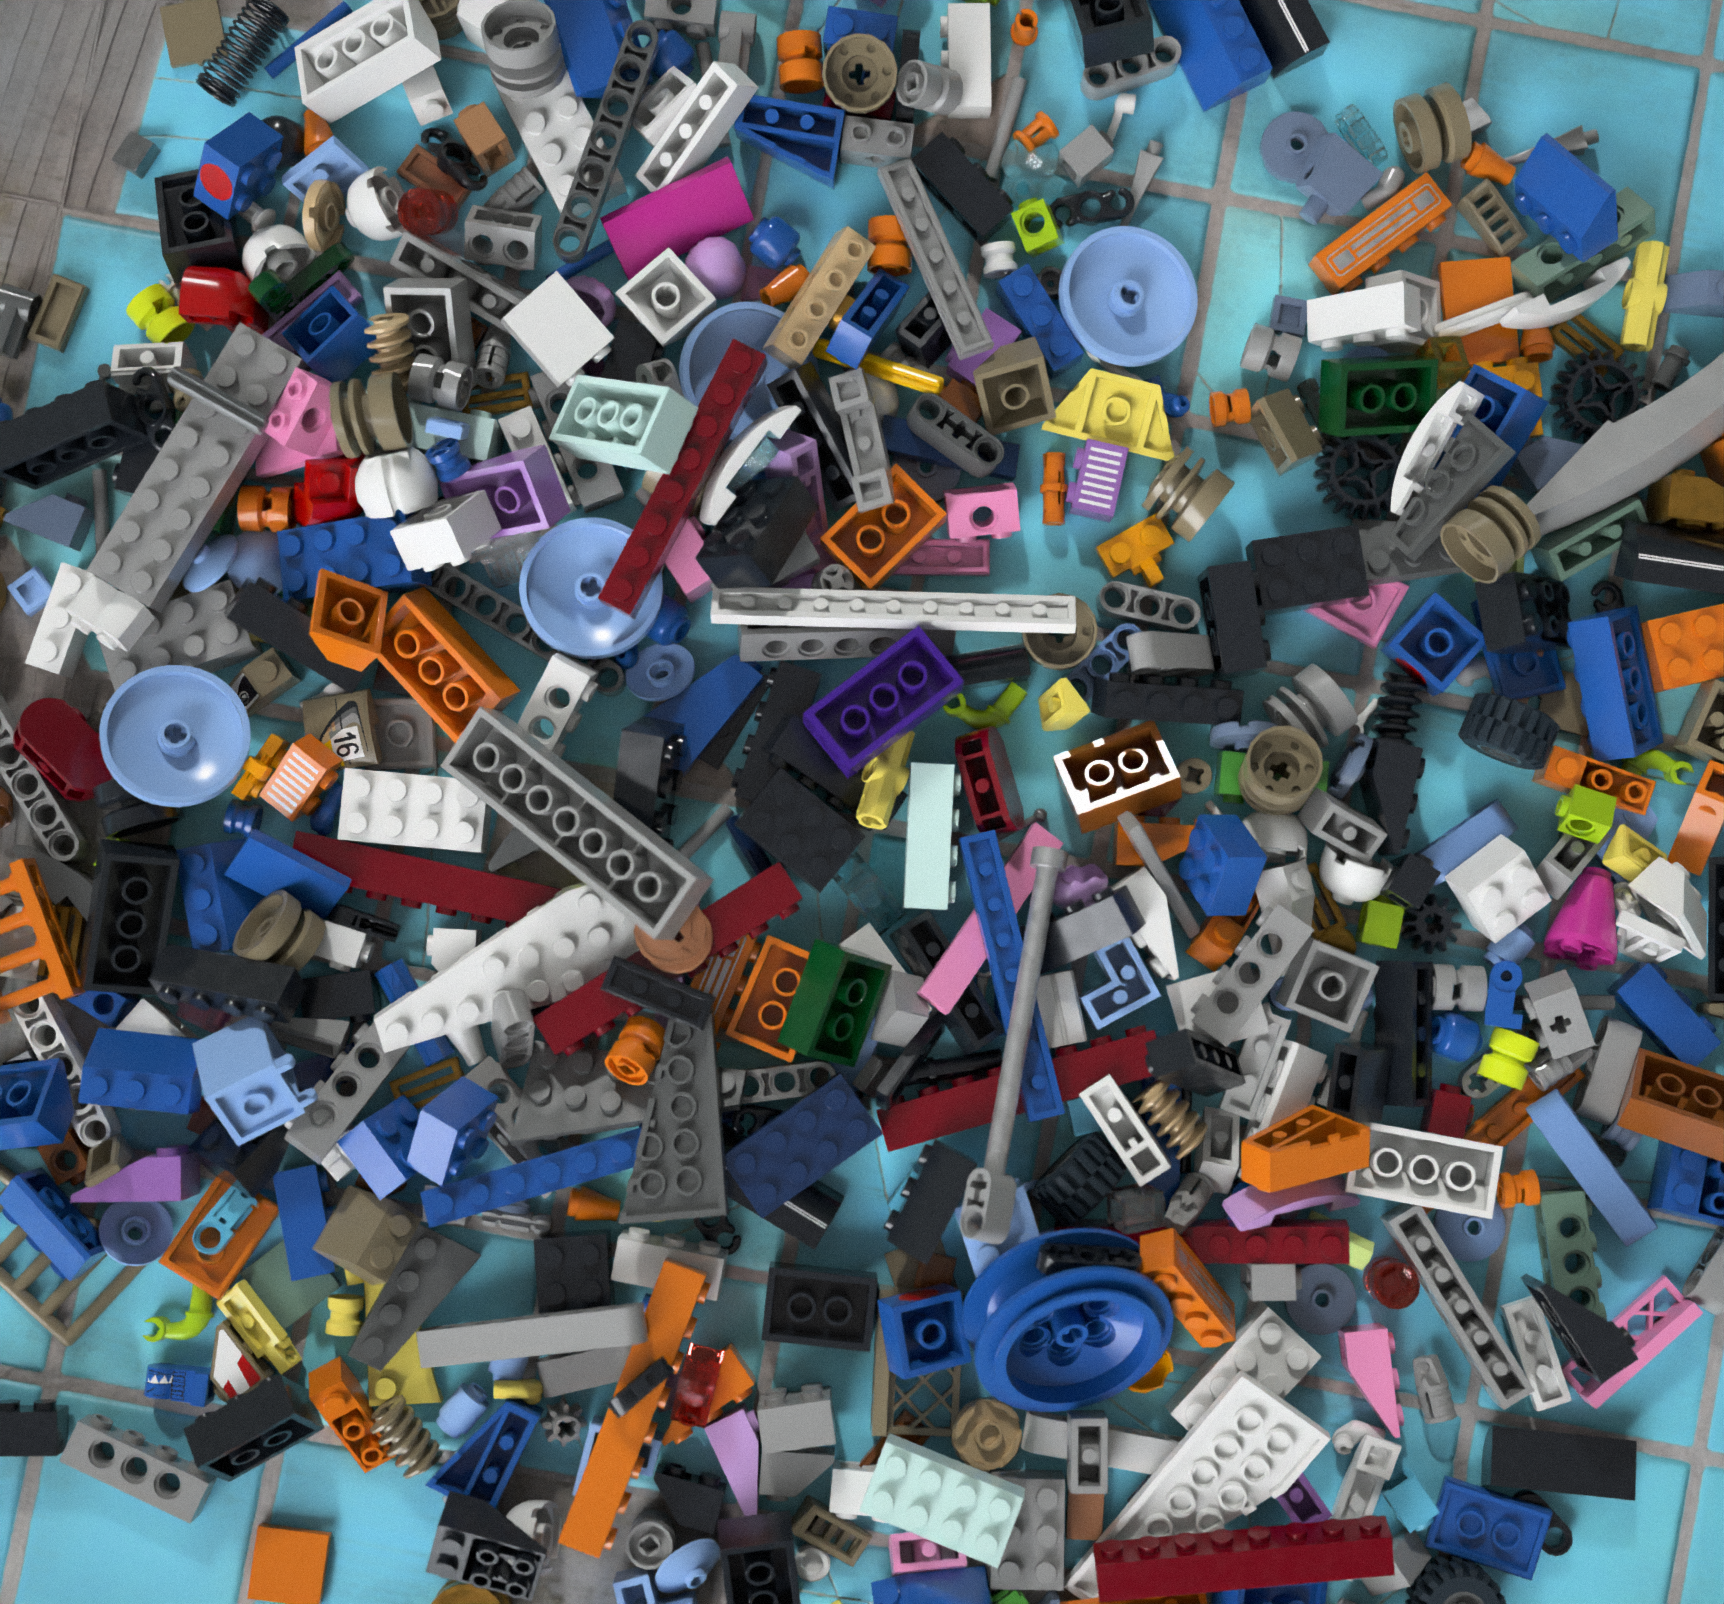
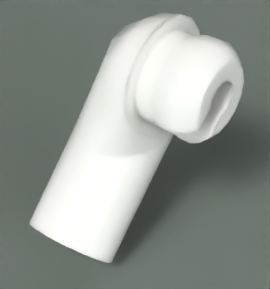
M1352 1420L1334 1432L1332 1443L1337 1453L1346 1455L1351 1453V1449L1363 1439L1366 1433L1385 1439L1386 1431L1383 1428L1359 1420Z

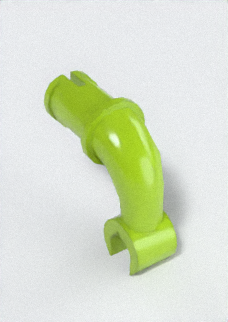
M1011 681L993 705L989 704L985 710H977L966 704V699L962 693L955 696L960 701V706L951 709L945 704L943 709L948 716L958 717L974 729L980 730L990 726L998 729L1004 724H1010L1009 718L1027 696V692Z
M1650 749L1637 757L1621 759L1623 764L1620 769L1640 776L1646 775L1648 769H1658L1663 772L1665 780L1671 784L1686 785V783L1677 778L1675 771L1679 768L1686 772L1694 773L1692 766L1688 762L1673 760L1667 754L1657 749Z
M193 1284L190 1308L188 1311H185V1319L178 1322H170L164 1316L151 1317L144 1322H153L157 1324L160 1330H158L157 1334L143 1335V1337L149 1342H157L164 1339L188 1340L197 1336L207 1327L210 1319L215 1316V1313L211 1312L213 1296Z

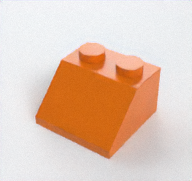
M321 568L318 572L309 635L328 661L362 672L380 655L389 592Z

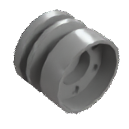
M508 0L495 6L484 16L481 23V35L486 54L488 55L492 80L500 92L510 97L532 98L552 91L561 83L566 72L565 62L559 41L555 14L548 5L537 0Z
M1313 663L1291 679L1297 695L1282 686L1276 691L1278 698L1270 695L1262 701L1263 708L1271 723L1303 730L1316 741L1321 749L1328 745V739L1323 728L1338 737L1358 722L1357 714L1352 704L1340 687L1325 671Z

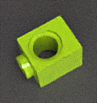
M1037 198L1028 199L1018 205L1019 210L1011 213L1025 250L1032 258L1065 243L1050 205L1043 198L1040 200ZM1043 217L1045 221L1043 229L1038 233H1030V222L1034 218Z
M1575 784L1567 796L1561 795L1556 805L1555 815L1559 816L1557 831L1598 844L1612 828L1617 797Z
M1378 895L1373 900L1362 902L1355 942L1387 949H1397L1405 909L1395 905L1393 901L1383 895Z

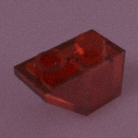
M689 1342L670 1420L678 1421L689 1427H706L725 1351Z

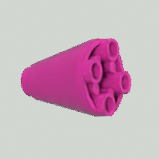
M1585 867L1582 874L1576 878L1545 936L1543 954L1546 957L1574 961L1577 968L1586 971H1596L1598 965L1615 964L1618 956L1614 884L1611 881L1612 874L1609 871L1597 867Z

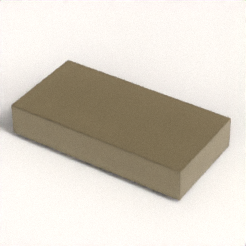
M53 273L27 338L35 343L64 353L90 289L83 284Z

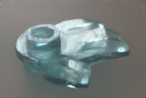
M1017 139L1009 144L1002 159V169L1007 176L1004 191L1010 196L1014 206L1018 207L1020 203L1031 198H1037L1038 200L1043 198L1048 202L1058 197L1063 191L1066 182L1054 174L1058 163V153L1055 145H1043L1029 153ZM1019 182H1024L1028 186V192L1024 196L1018 194L1016 190Z

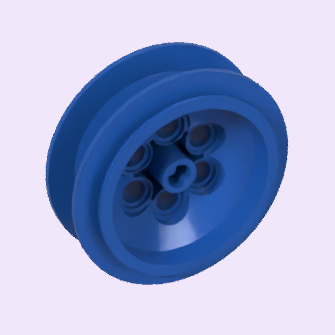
M1074 1228L1040 1235L1013 1247L999 1256L974 1281L963 1305V1330L970 1346L974 1350V1362L978 1377L984 1388L996 1399L1015 1408L1036 1412H1058L1078 1409L1102 1402L1127 1389L1142 1378L1161 1358L1172 1335L1173 1312L1162 1289L1151 1279L1140 1274V1271L1137 1273L1117 1267L1094 1266L1071 1269L1048 1276L1036 1268L1035 1263L1040 1246L1044 1243L1123 1247L1131 1249L1140 1255V1245L1129 1237L1117 1232L1097 1228Z

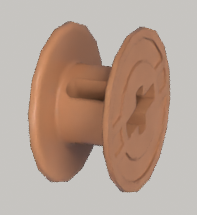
M696 905L679 930L683 937V940L679 943L675 939L655 940L635 924L634 935L637 947L652 966L664 973L681 974L692 971L704 962L711 951L713 942L711 923L698 905Z

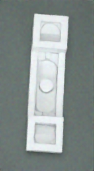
M1626 256L1598 269L1582 283L1586 289L1585 291L1551 306L1544 294L1515 306L1499 322L1502 327L1511 329H1538L1570 320L1588 309L1613 288L1624 275L1631 262Z
M1459 381L1432 406L1416 428L1399 463L1392 488L1391 512L1401 517L1411 499L1419 497L1425 485L1423 480L1430 469L1435 467L1456 425H1464L1461 420L1467 410L1475 415L1485 395L1466 383Z
M785 405L776 408L753 421L734 438L719 458L709 477L702 498L699 520L708 525L715 526L737 497L726 486L765 435L772 439H780L800 413L801 409L796 405Z
M1369 1433L1365 1434L1343 1478L1331 1511L1332 1516L1329 1519H1354L1373 1514L1385 1479L1390 1480L1402 1448L1401 1445Z

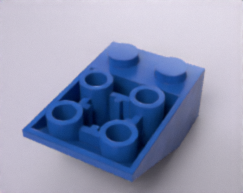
M1659 1140L1647 1209L1724 1226V1162Z

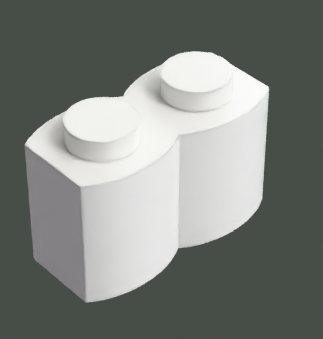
M93 575L66 607V610L73 617L70 621L73 626L86 635H89L91 631L98 634L96 638L111 650L119 647L129 652L155 619L142 603Z

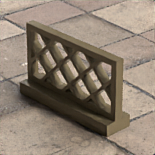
M877 1284V1300L922 1288L892 1287V1285ZM960 1290V1292H961V1298H962V1304L964 1305V1293H965V1291H964V1290ZM876 1301L870 1423L872 1436H886V1434L891 1433L952 1437L951 1429L956 1415L959 1413L961 1365L954 1366L953 1370L951 1368L946 1369L952 1375V1385L941 1395L928 1381L936 1372L918 1376L920 1380L904 1393L895 1383L896 1375L890 1372L888 1368L878 1301ZM925 1384L937 1399L921 1412L909 1397ZM895 1390H896V1391L900 1394V1396H901L896 1402H895ZM952 1393L950 1406L945 1399ZM905 1401L918 1414L909 1425H893L894 1411ZM942 1403L951 1413L950 1427L934 1426L926 1416ZM923 1420L928 1426L916 1425Z

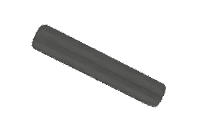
M179 366L173 367L167 377V382L174 388L258 435L263 434L269 424V419L266 415Z

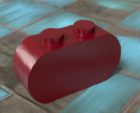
M58 698L36 700L26 707L13 732L14 747L66 799L87 801L95 798L92 789L99 784L111 780L113 777L103 759L99 733H96L86 723V718L80 710L70 707L64 700Z
M990 726L957 736L955 739V756L978 831L982 833L995 830L996 836L1021 830L1024 826L1023 806L1004 741L998 730Z

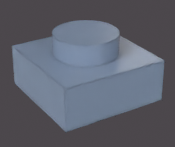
M1275 295L1268 327L1273 328L1275 334L1281 335L1285 332L1302 338L1307 322V300Z

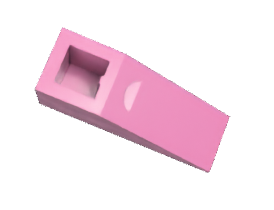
M1381 1323L1342 1327L1338 1330L1342 1365L1386 1430L1394 1438H1400L1399 1426H1404V1415L1401 1405L1396 1404L1395 1390L1400 1389V1381L1397 1369L1392 1368L1390 1354H1395V1341L1392 1332H1388V1329Z

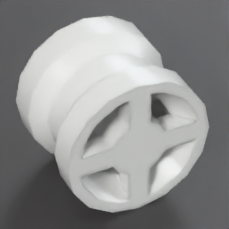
M997 241L981 247V256L986 261V265L983 268L985 278H1004L1018 269V264L1013 259V254L1016 251L1014 242Z

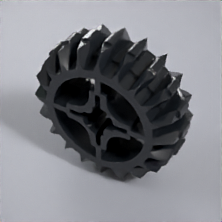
M1593 349L1590 351L1589 357L1585 352L1576 355L1577 362L1571 359L1565 362L1564 365L1567 372L1561 370L1556 373V378L1562 384L1551 385L1550 390L1559 394V397L1551 399L1549 404L1552 406L1559 405L1560 410L1553 414L1554 419L1561 417L1565 419V422L1560 426V430L1565 431L1570 427L1574 428L1571 432V439L1576 440L1583 434L1585 444L1607 420L1614 423L1647 406L1645 402L1639 401V398L1647 395L1648 390L1638 388V384L1645 380V376L1639 375L1634 377L1632 373L1638 367L1635 363L1627 367L1624 366L1627 355L1622 354L1614 361L1613 350L1605 351L1602 356L1599 349ZM1595 369L1606 370L1618 383L1609 384L1605 382L1601 374H1596ZM1582 375L1584 380L1581 382L1583 394L1579 400L1574 402V387L1578 378ZM1611 391V394L1605 396L1602 401L1585 403V401L1593 398L1594 394L1601 392L1603 394ZM1623 393V407L1619 416L1615 419L1614 413L1616 409L1614 402L1616 397ZM1587 410L1592 412L1596 420H1601L1602 425L1593 424L1585 420L1579 414V411Z
M1378 434L1345 437L1332 435L1329 438L1331 445L1324 444L1322 446L1323 450L1321 452L1324 456H1318L1314 463L1323 469L1316 470L1313 473V478L1324 481L1315 487L1317 492L1326 490L1328 493L1322 502L1328 504L1333 500L1337 503L1333 507V513L1337 514L1342 508H1345L1346 519L1350 520L1357 511L1358 518L1366 520L1369 513L1374 519H1377L1381 516V509L1390 512L1394 479L1403 454L1397 456L1395 452L1400 448L1401 442H1395L1392 446L1387 443L1391 434H1384L1381 438L1377 437ZM1359 447L1374 451L1381 459H1370L1366 456L1364 450L1359 449ZM1346 449L1349 456L1346 458L1347 471L1336 476V460L1340 452ZM1359 466H1361V470L1363 468L1366 471L1374 469L1363 480L1362 476L1360 478L1357 475L1351 476ZM1387 470L1388 478L1385 490L1381 496L1377 497L1375 492L1377 488L1376 475ZM1350 486L1355 488L1359 496L1364 497L1365 500L1350 496L1342 487Z

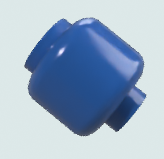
M661 29L658 32V54L651 71L660 79L674 66L688 76L695 69L690 64L695 57L694 49L677 31L670 30L665 32ZM650 40L645 47H648L651 44L652 40Z
M773 216L770 219L764 217L748 237L751 241V253L771 269H778L783 264L786 266L792 265L801 253V250L797 247L800 241V234L778 216Z
M664 594L656 622L646 637L662 646L680 643L686 637L691 626L687 608Z
M1444 1011L1432 1018V1051L1435 1054L1456 1062H1465L1473 1054L1479 1052L1483 1038L1477 1021L1454 1011Z

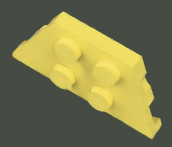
M1090 368L1055 409L1056 418L1046 420L1041 428L1042 430L1085 441L1092 439L1127 447L1129 452L1164 461H1169L1174 457L1160 385Z

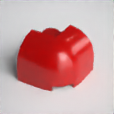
M188 266L185 269L181 281L178 314L188 323L224 325L232 333L239 322L261 335L268 330L269 313L248 291L251 280L243 273L217 267Z
M361 451L359 457L352 459L347 458L344 454L334 458L306 459L304 482L294 483L292 516L299 524L305 527L357 518L364 511L355 493L356 474L366 456L363 451Z

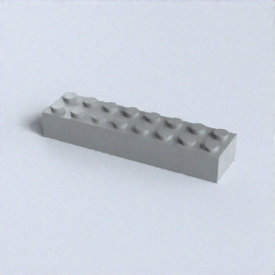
M239 322L204 381L266 415L269 419L295 368L298 367L310 372L311 368L300 357ZM192 398L88 566L87 571L161 613L265 445L269 435L265 432L258 435Z
M479 707L441 764L444 770L655 940H673L714 881L713 878L500 710Z

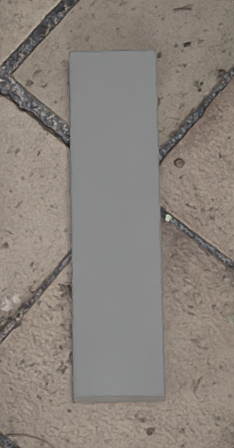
M1126 811L1119 815L1117 819L1145 868L1165 893L1168 908L1177 924L1189 939L1200 933V927L1142 825L1131 812Z

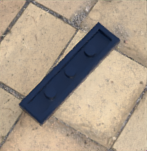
M888 415L883 416L881 427L889 455L965 471L909 429L906 419ZM952 433L954 438L957 439L959 437L956 433ZM999 440L1004 447V457L988 476L1013 481L1016 478L1020 445ZM969 443L966 447L970 449L972 444ZM977 451L983 461L990 462V458L986 453Z

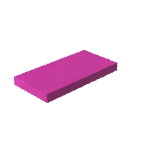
M727 156L600 217V220L627 279L630 280L668 247L678 257L688 252L693 246H696L699 240H704L705 237H719L753 221L754 218L732 162Z

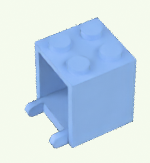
M248 1016L192 1044L204 1098L237 1146L304 1114V1107L315 1102L318 1098V1094L313 1088H308L302 1092L299 1091L293 1069L296 1063L295 1059L291 1054H287L269 1025L256 1017Z
M1018 1177L1014 1178L1016 1196L1010 1230L1007 1238L1002 1243L997 1245L968 1239L962 1234L976 1279L988 1265L1008 1250L1032 1238L1054 1232L1053 1227L1038 1231L1026 1191L1034 1189L1038 1179L1022 1183ZM965 1194L962 1195L954 1211L959 1228Z

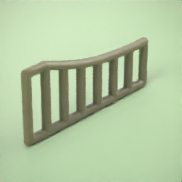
M1 1162L0 1181L6 1186L0 1192V1196L11 1180L17 1175ZM0 1204V1213H1V1212H2V1209H3V1206ZM83 1213L99 1229L101 1220ZM18 1225L0 1244V1286L64 1346L73 1345L146 1266L127 1265L76 1321L67 1328L53 1313L107 1254L81 1277L72 1281L66 1278L41 1304L27 1288L52 1261L42 1251L25 1271L15 1279L1 1264L23 1242L28 1234Z

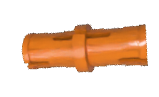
M1062 452L1043 453L1044 477L1043 484L1040 485V493L1043 494L1042 524L1046 526L1065 525L1064 501L1068 485L1065 484V453Z

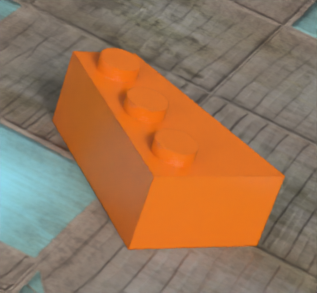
M1312 1104L1241 1141V1181L1255 1186L1260 1191L1271 1193L1369 1167L1370 1127Z

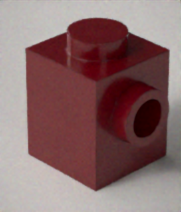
M1440 1083L1439 1089L1432 1088V1106H1424L1420 1129L1430 1133L1463 1139L1466 1125L1471 1124L1474 1115V1105L1470 1104L1472 1097L1462 1095V1087Z

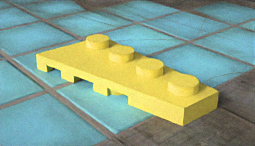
M364 1281L365 1319L384 1284L371 1285ZM416 1331L381 1371L368 1366L369 1407L380 1406L398 1395L405 1397L406 1404L441 1403L444 1400L441 1389L438 1388L434 1367L421 1368Z

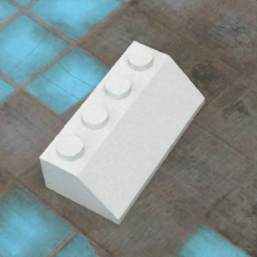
M373 0L294 47L302 103L330 124L442 60L437 31L419 0Z
M1284 1039L1254 1121H1248L1241 1141L1312 1104L1314 1105L1315 1097L1312 1096L1316 1083L1321 1084L1327 1073L1328 1064L1324 1063L1327 1055L1294 1041ZM1240 1142V1145H1239V1168H1238V1171H1237V1173H1236V1175H1237L1238 1177H1240V1178H1241V1142Z
M1358 1122L1370 1127L1369 1167L1346 1173L1345 1192L1492 1219L1503 1151L1502 1146L1372 1122Z

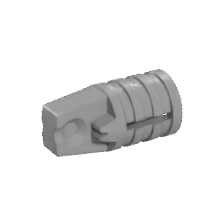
M524 166L520 169L521 171L514 174L503 186H500L483 206L522 212L525 207H528L545 190Z
M493 324L489 326L480 345L473 371L474 381L490 389L500 388L504 384L511 357V335ZM490 373H492V381H489Z
M1588 1047L1553 1060L1549 1050H1546L1524 1066L1529 1072L1528 1076L1541 1091H1545L1550 1086L1556 1084L1557 1081L1564 1079L1567 1075L1578 1069L1593 1055L1592 1047Z
M1198 1172L1188 1173L1171 1197L1162 1225L1169 1229L1174 1228L1181 1235L1199 1217L1205 1205L1212 1197L1214 1186L1210 1179ZM1198 1181H1200L1201 1183L1199 1184L1198 1188L1194 1190V1186Z
M1422 1355L1413 1359L1416 1390L1419 1394L1418 1398L1421 1403L1422 1413L1424 1414V1422L1433 1424L1456 1418L1457 1414L1451 1399L1449 1383L1438 1355Z

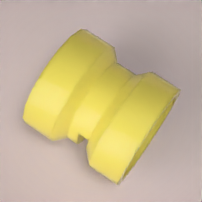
M355 1294L329 1295L327 1307L330 1310V1318L326 1321L325 1333L335 1336H357L363 1325L359 1316L360 1311L364 1308L365 1297Z

